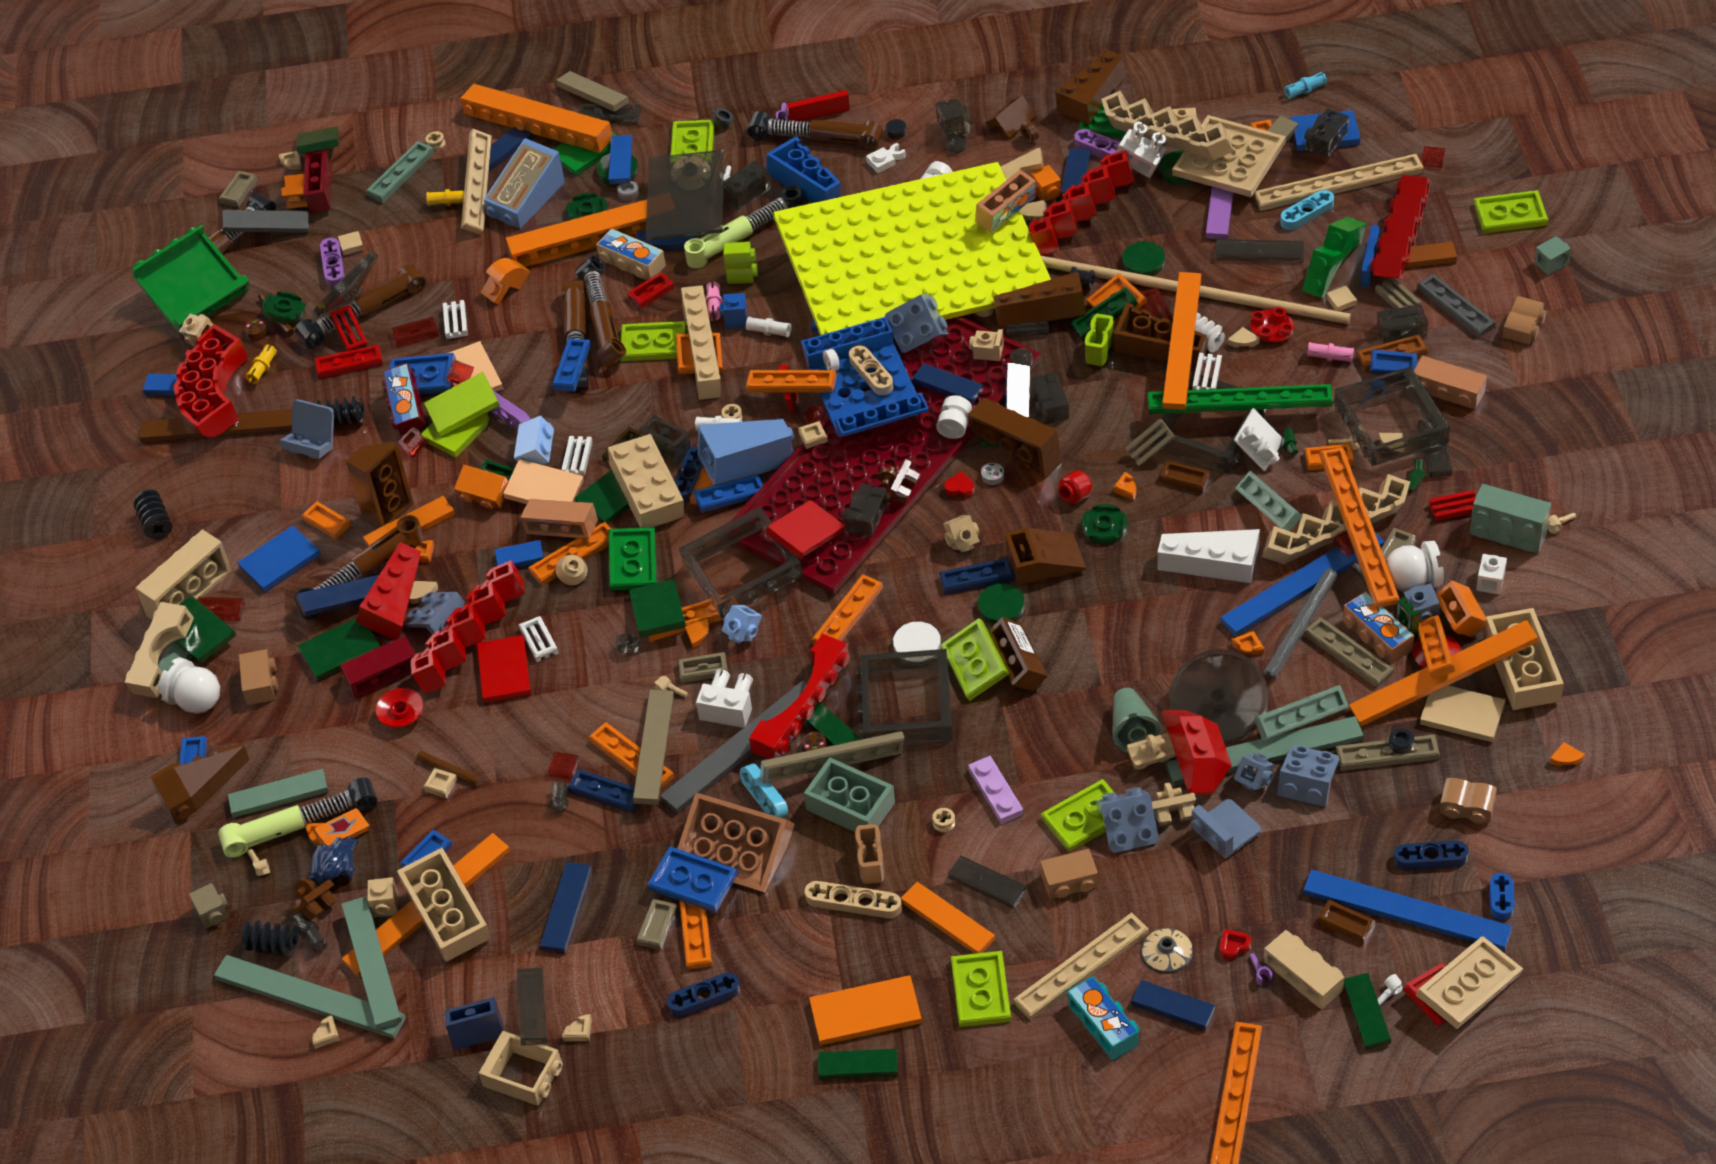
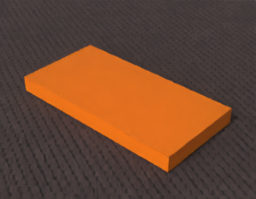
M910 975L809 997L820 1046L922 1023Z

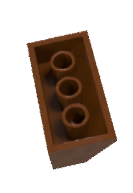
M389 442L362 446L346 460L362 518L366 523L378 529L398 519L414 504L397 443Z

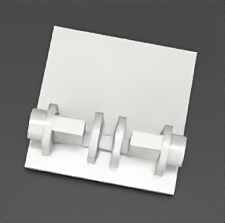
M1253 408L1234 441L1263 471H1266L1270 462L1274 464L1280 459L1277 451L1282 444L1283 438Z

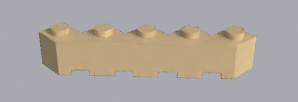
M1121 91L1101 99L1106 115L1115 129L1128 132L1129 129L1133 130L1136 122H1142L1140 129H1142L1144 124L1147 126V131L1144 134L1145 138L1151 140L1154 133L1160 132L1161 134L1158 139L1160 140L1161 136L1164 135L1166 137L1165 145L1212 160L1234 152L1229 136L1221 122L1203 129L1196 114L1178 121L1170 106L1153 113L1146 99L1129 105Z
M1388 474L1381 483L1378 493L1359 487V492L1371 524L1398 512L1405 502L1410 481ZM1330 501L1324 510L1322 519L1303 513V517L1296 524L1294 532L1274 526L1267 537L1262 557L1286 564L1347 536L1348 532L1337 502Z

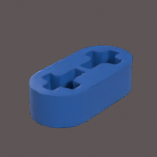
M1496 873L1490 880V913L1497 920H1508L1513 916L1514 882L1511 876L1506 873ZM1498 883H1503L1504 892H1500ZM1500 901H1504L1505 910H1500Z

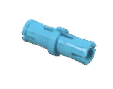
M1323 72L1308 78L1303 77L1300 81L1285 86V95L1288 99H1291L1303 93L1308 94L1313 89L1326 85L1327 78Z

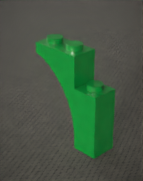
M1345 217L1329 224L1323 246L1313 250L1302 289L1303 292L1320 298L1325 297L1330 283L1345 257L1362 243L1367 223Z

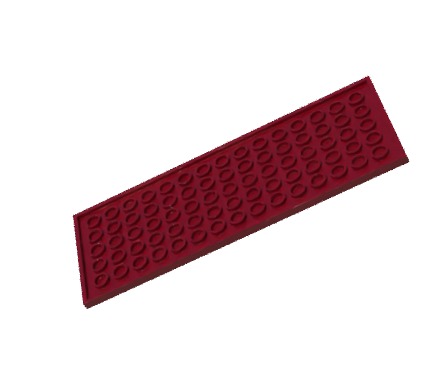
M960 316L945 320L947 323V335L941 338H934L907 353L901 352L895 341L894 346L917 394L922 393L929 412L844 437L837 436L827 415L821 422L828 442L807 449L804 443H802L721 531L722 538L835 594L975 435L970 430L969 420L965 434L961 438H947L938 432L936 427L938 418L941 414L943 402L949 396L913 383V377L922 364L925 363L982 384L983 391L973 403V409L983 398L995 401L1001 405L1005 401L1007 364L1030 366L1031 371L1041 360V353L1003 336L1004 346L1000 361L974 359L973 350L969 348L970 337L975 336L976 331H993ZM863 388V389H861V390H863V391H869V390H871V389H870V388ZM905 459L912 462L909 468L920 475L914 487L903 482L901 483V485L912 490L906 503L893 499L892 503L889 504L885 502V499L892 485L883 487L879 473L882 469L893 466L898 474ZM811 500L844 524L845 528L842 533L800 559L765 532L767 526Z

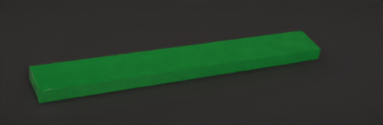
M1331 384L1188 390L1186 410L1163 408L1164 391L1148 392L1149 414L1333 406Z

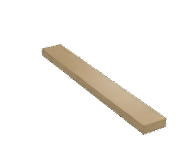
M1417 154L1258 190L1254 192L1253 197L1259 210L1263 211L1298 203L1321 190H1328L1336 194L1400 179L1402 175L1413 176L1422 174L1424 167Z

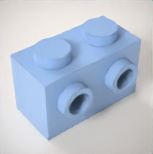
M541 415L519 424L514 453L516 461L522 459L540 465L549 462L554 428Z

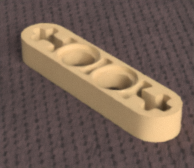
M822 881L810 882L805 888L806 901L813 907L882 918H895L902 911L900 897L892 892ZM816 891H820V893L817 894V897H814L812 895L815 894ZM838 894H846L848 896L843 902L834 900ZM864 897L872 899V903L867 906L860 905L859 901ZM877 900H880L879 907H877ZM890 903H894L891 908H886Z

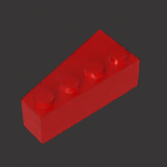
M402 542L399 543L360 605L357 624L392 640L400 638L421 551Z

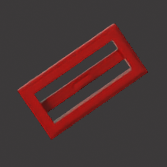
M660 272L629 291L627 297L635 305L637 304L641 310L673 290L675 286L667 276Z
M350 305L330 312V317L346 351L356 350L360 346L368 345ZM346 311L360 338V341L358 342L344 315V312ZM336 315L340 316L353 344H349Z
M1475 490L1429 499V506L1435 521L1472 514L1473 503L1476 499Z

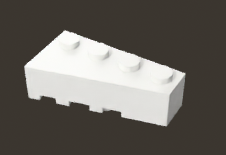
M1260 529L1162 534L1158 548V570L1251 583L1259 550Z

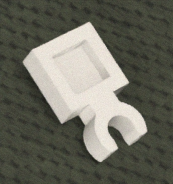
M895 143L889 150L883 147L867 155L866 160L877 173H880L896 165L895 160L904 159L906 154L905 150L900 151L899 144Z

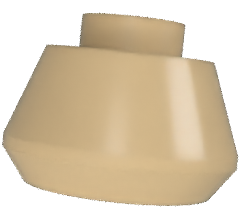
M566 555L556 565L557 577L567 585L580 584L587 576V565L579 556Z

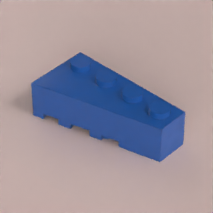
M797 136L766 154V174L784 186L797 185L802 191V197L809 202L816 203L840 197L841 182L827 168L821 166V161L817 157L814 158L806 146L800 144V139Z

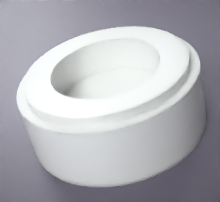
M833 349L823 351V360L827 370H839L840 365L836 352Z

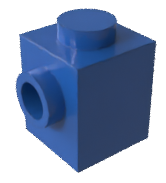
M745 293L723 294V303L719 304L720 317L725 319L726 328L746 327L748 309Z

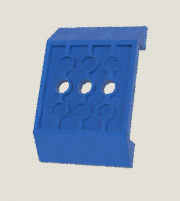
M886 317L801 341L809 370H827L823 360V351L833 349L838 356L840 366L839 370L836 371L837 378L834 391L818 392L837 436H848L929 412L922 393L917 394L894 346L893 332ZM853 347H866L892 376L893 390L887 395L876 394L853 368L849 358V351ZM868 368L865 371L867 373H874L877 369ZM863 388H870L871 390H869V391H863V390H861V389H863ZM848 394L849 396L842 398L840 395Z

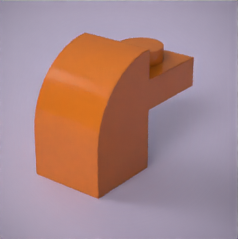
M305 174L284 176L285 187L281 188L282 196L286 200L287 209L308 207L304 197Z
M509 258L499 259L487 269L486 273L490 277L480 293L492 302L500 304L508 288L511 286L520 290L531 271L515 260Z

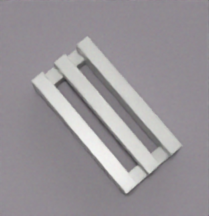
M460 300V304H456V301L451 302V305L443 303L446 339L468 336L464 300ZM457 310H461L462 331L460 332L458 330ZM449 311H452L454 333L450 332Z
M1199 353L1192 390L1216 389L1222 355H1217V358H1214L1213 354H1208V357H1205L1204 353ZM1206 363L1202 386H1198L1202 365ZM1211 364H1215L1211 387H1207Z
M569 436L562 471L585 476L592 447V437H587L585 440L583 436H578V439H574V436ZM574 445H576L571 469L569 470ZM585 446L580 469L576 470L580 457L581 447Z
M540 616L519 624V629L522 635H524V639L536 662L541 661V657L549 658L551 653L554 655L559 654ZM534 624L539 625L550 647H545ZM527 627L530 628L541 651H537L529 633L526 630Z

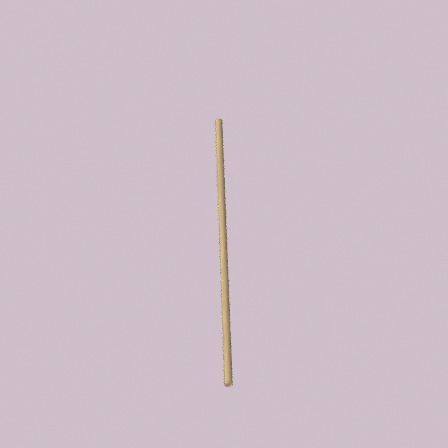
M1041 256L1046 268L1071 272L1072 267L1088 272L1094 270L1095 277L1109 280L1120 273L1130 284L1177 292L1178 281ZM1200 286L1199 297L1263 309L1282 307L1289 314L1348 325L1351 319L1350 313Z

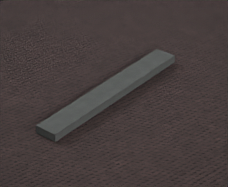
M801 681L662 793L660 795L661 800L677 814L693 802L695 793L703 794L753 753L750 748L749 736L761 720H770L786 710L800 696L807 683Z

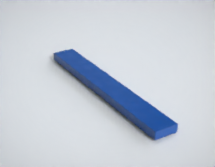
M1375 533L1380 548H1382L1385 541ZM1350 539L1223 615L1221 623L1237 637L1313 591L1323 572L1328 568L1333 569L1339 575L1359 563Z
M1315 870L1310 871L1303 891V895L1324 901L1331 900L1345 907L1472 943L1483 936L1504 952L1512 931L1511 925Z

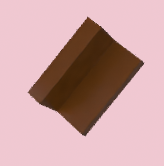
M1023 95L1009 101L985 123L989 129L999 126L1007 139H1009L1020 130L1022 124L1033 119L1036 114Z

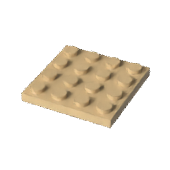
M1207 115L1202 123L1203 129L1221 122L1229 136L1234 152L1212 160L1184 151L1172 169L1173 176L1252 197L1285 145L1286 136Z

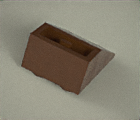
M1024 528L1005 533L1006 553L1017 585L1086 570L1073 533L1035 528Z

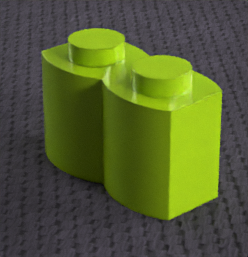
M750 242L724 243V263L728 284L754 283V276H758L757 263L753 264V261H756L755 248H751Z
M1096 314L1091 320V330L1085 337L1086 364L1103 366L1108 359V349L1112 346L1114 340L1113 317Z

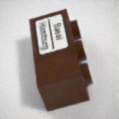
M1001 617L988 632L1009 672L1008 677L1012 685L1033 692L1048 675L1022 623Z

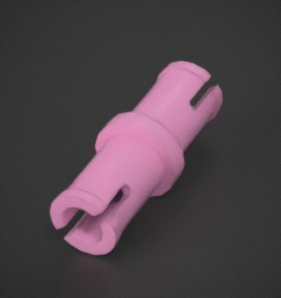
M711 282L706 285L707 296L705 300L709 320L714 321V314L716 320L720 319L719 304L722 303V298L720 296V285L717 282H713L714 288H712Z
M1309 342L1307 357L1326 358L1327 361L1334 359L1352 362L1354 348L1334 346L1333 343L1323 345Z

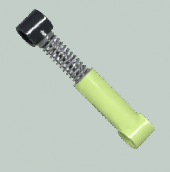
M787 185L782 188L781 195L775 201L766 204L763 208L761 207L747 216H740L701 239L693 238L688 240L684 245L688 266L691 268L704 267L709 258L724 250V243H736L752 235L753 230L768 223L771 219L774 220V212L803 206L800 187L797 185Z
M357 778L349 783L347 791H344L343 794L340 792V796L336 794V797L332 795L331 799L327 797V800L323 798V802L319 800V803L315 801L314 805L313 803L310 806L307 804L306 808L302 806V809L295 805L242 825L237 823L227 824L218 832L224 854L230 858L239 857L252 846L306 828L305 825L308 821L312 823V820L316 821V818L320 820V817L324 819L325 815L326 817L329 816L328 814L332 816L333 812L337 814V811L341 813V810L345 811V808L348 810L349 808H357L359 812L369 811L378 803L373 785L368 778Z

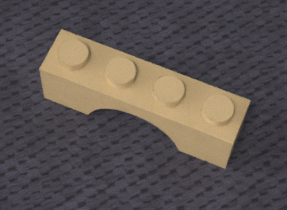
M160 602L158 609L154 612L151 625L144 634L141 647L135 654L132 667L126 674L124 683L133 694L159 698L158 684L163 672L158 667V659L162 650L169 643L186 637L194 619L186 606Z

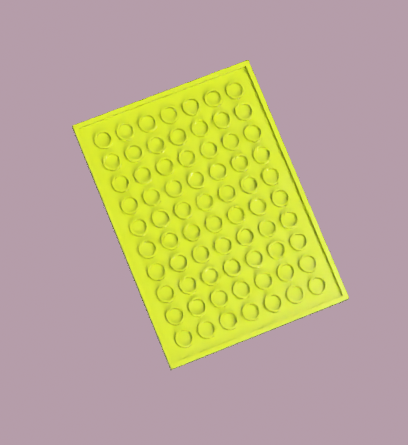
M995 162L774 212L775 223L819 334H827L885 317L887 312L921 294H930V297H934L938 305L937 311L939 315L947 320L994 309L993 296L1051 280L1035 242L1032 241L1030 231L1020 210L992 233L975 222L976 204L1006 181L999 163Z

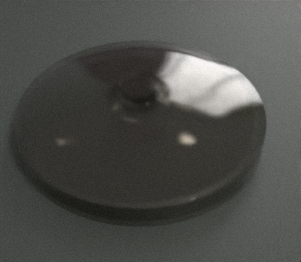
M371 250L328 293L312 312L319 318L335 310L349 298L354 300L362 292L360 287L371 273L378 255Z
M1215 649L1197 654L1181 666L1172 681L1169 701L1171 710H1187L1218 724L1224 744L1226 745L1242 740L1257 728L1254 717L1266 713L1268 707V688L1262 672L1248 657L1231 650Z

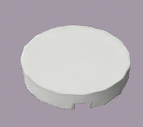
M924 622L905 624L897 630L893 637L895 653L900 656L901 660L911 664L928 662V659L938 655L941 648L939 632L931 624Z

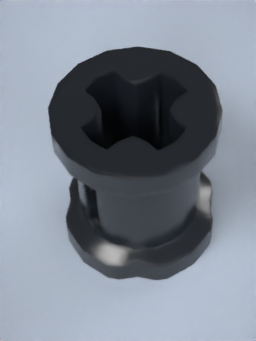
M1072 267L1070 274L1078 272L1081 286H1086L1087 289L1091 290L1095 280V271L1090 270L1088 272Z

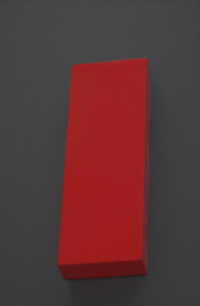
M847 90L787 104L788 119L791 123L793 120L796 123V121L800 122L850 110Z
M379 344L315 358L319 379L383 365Z

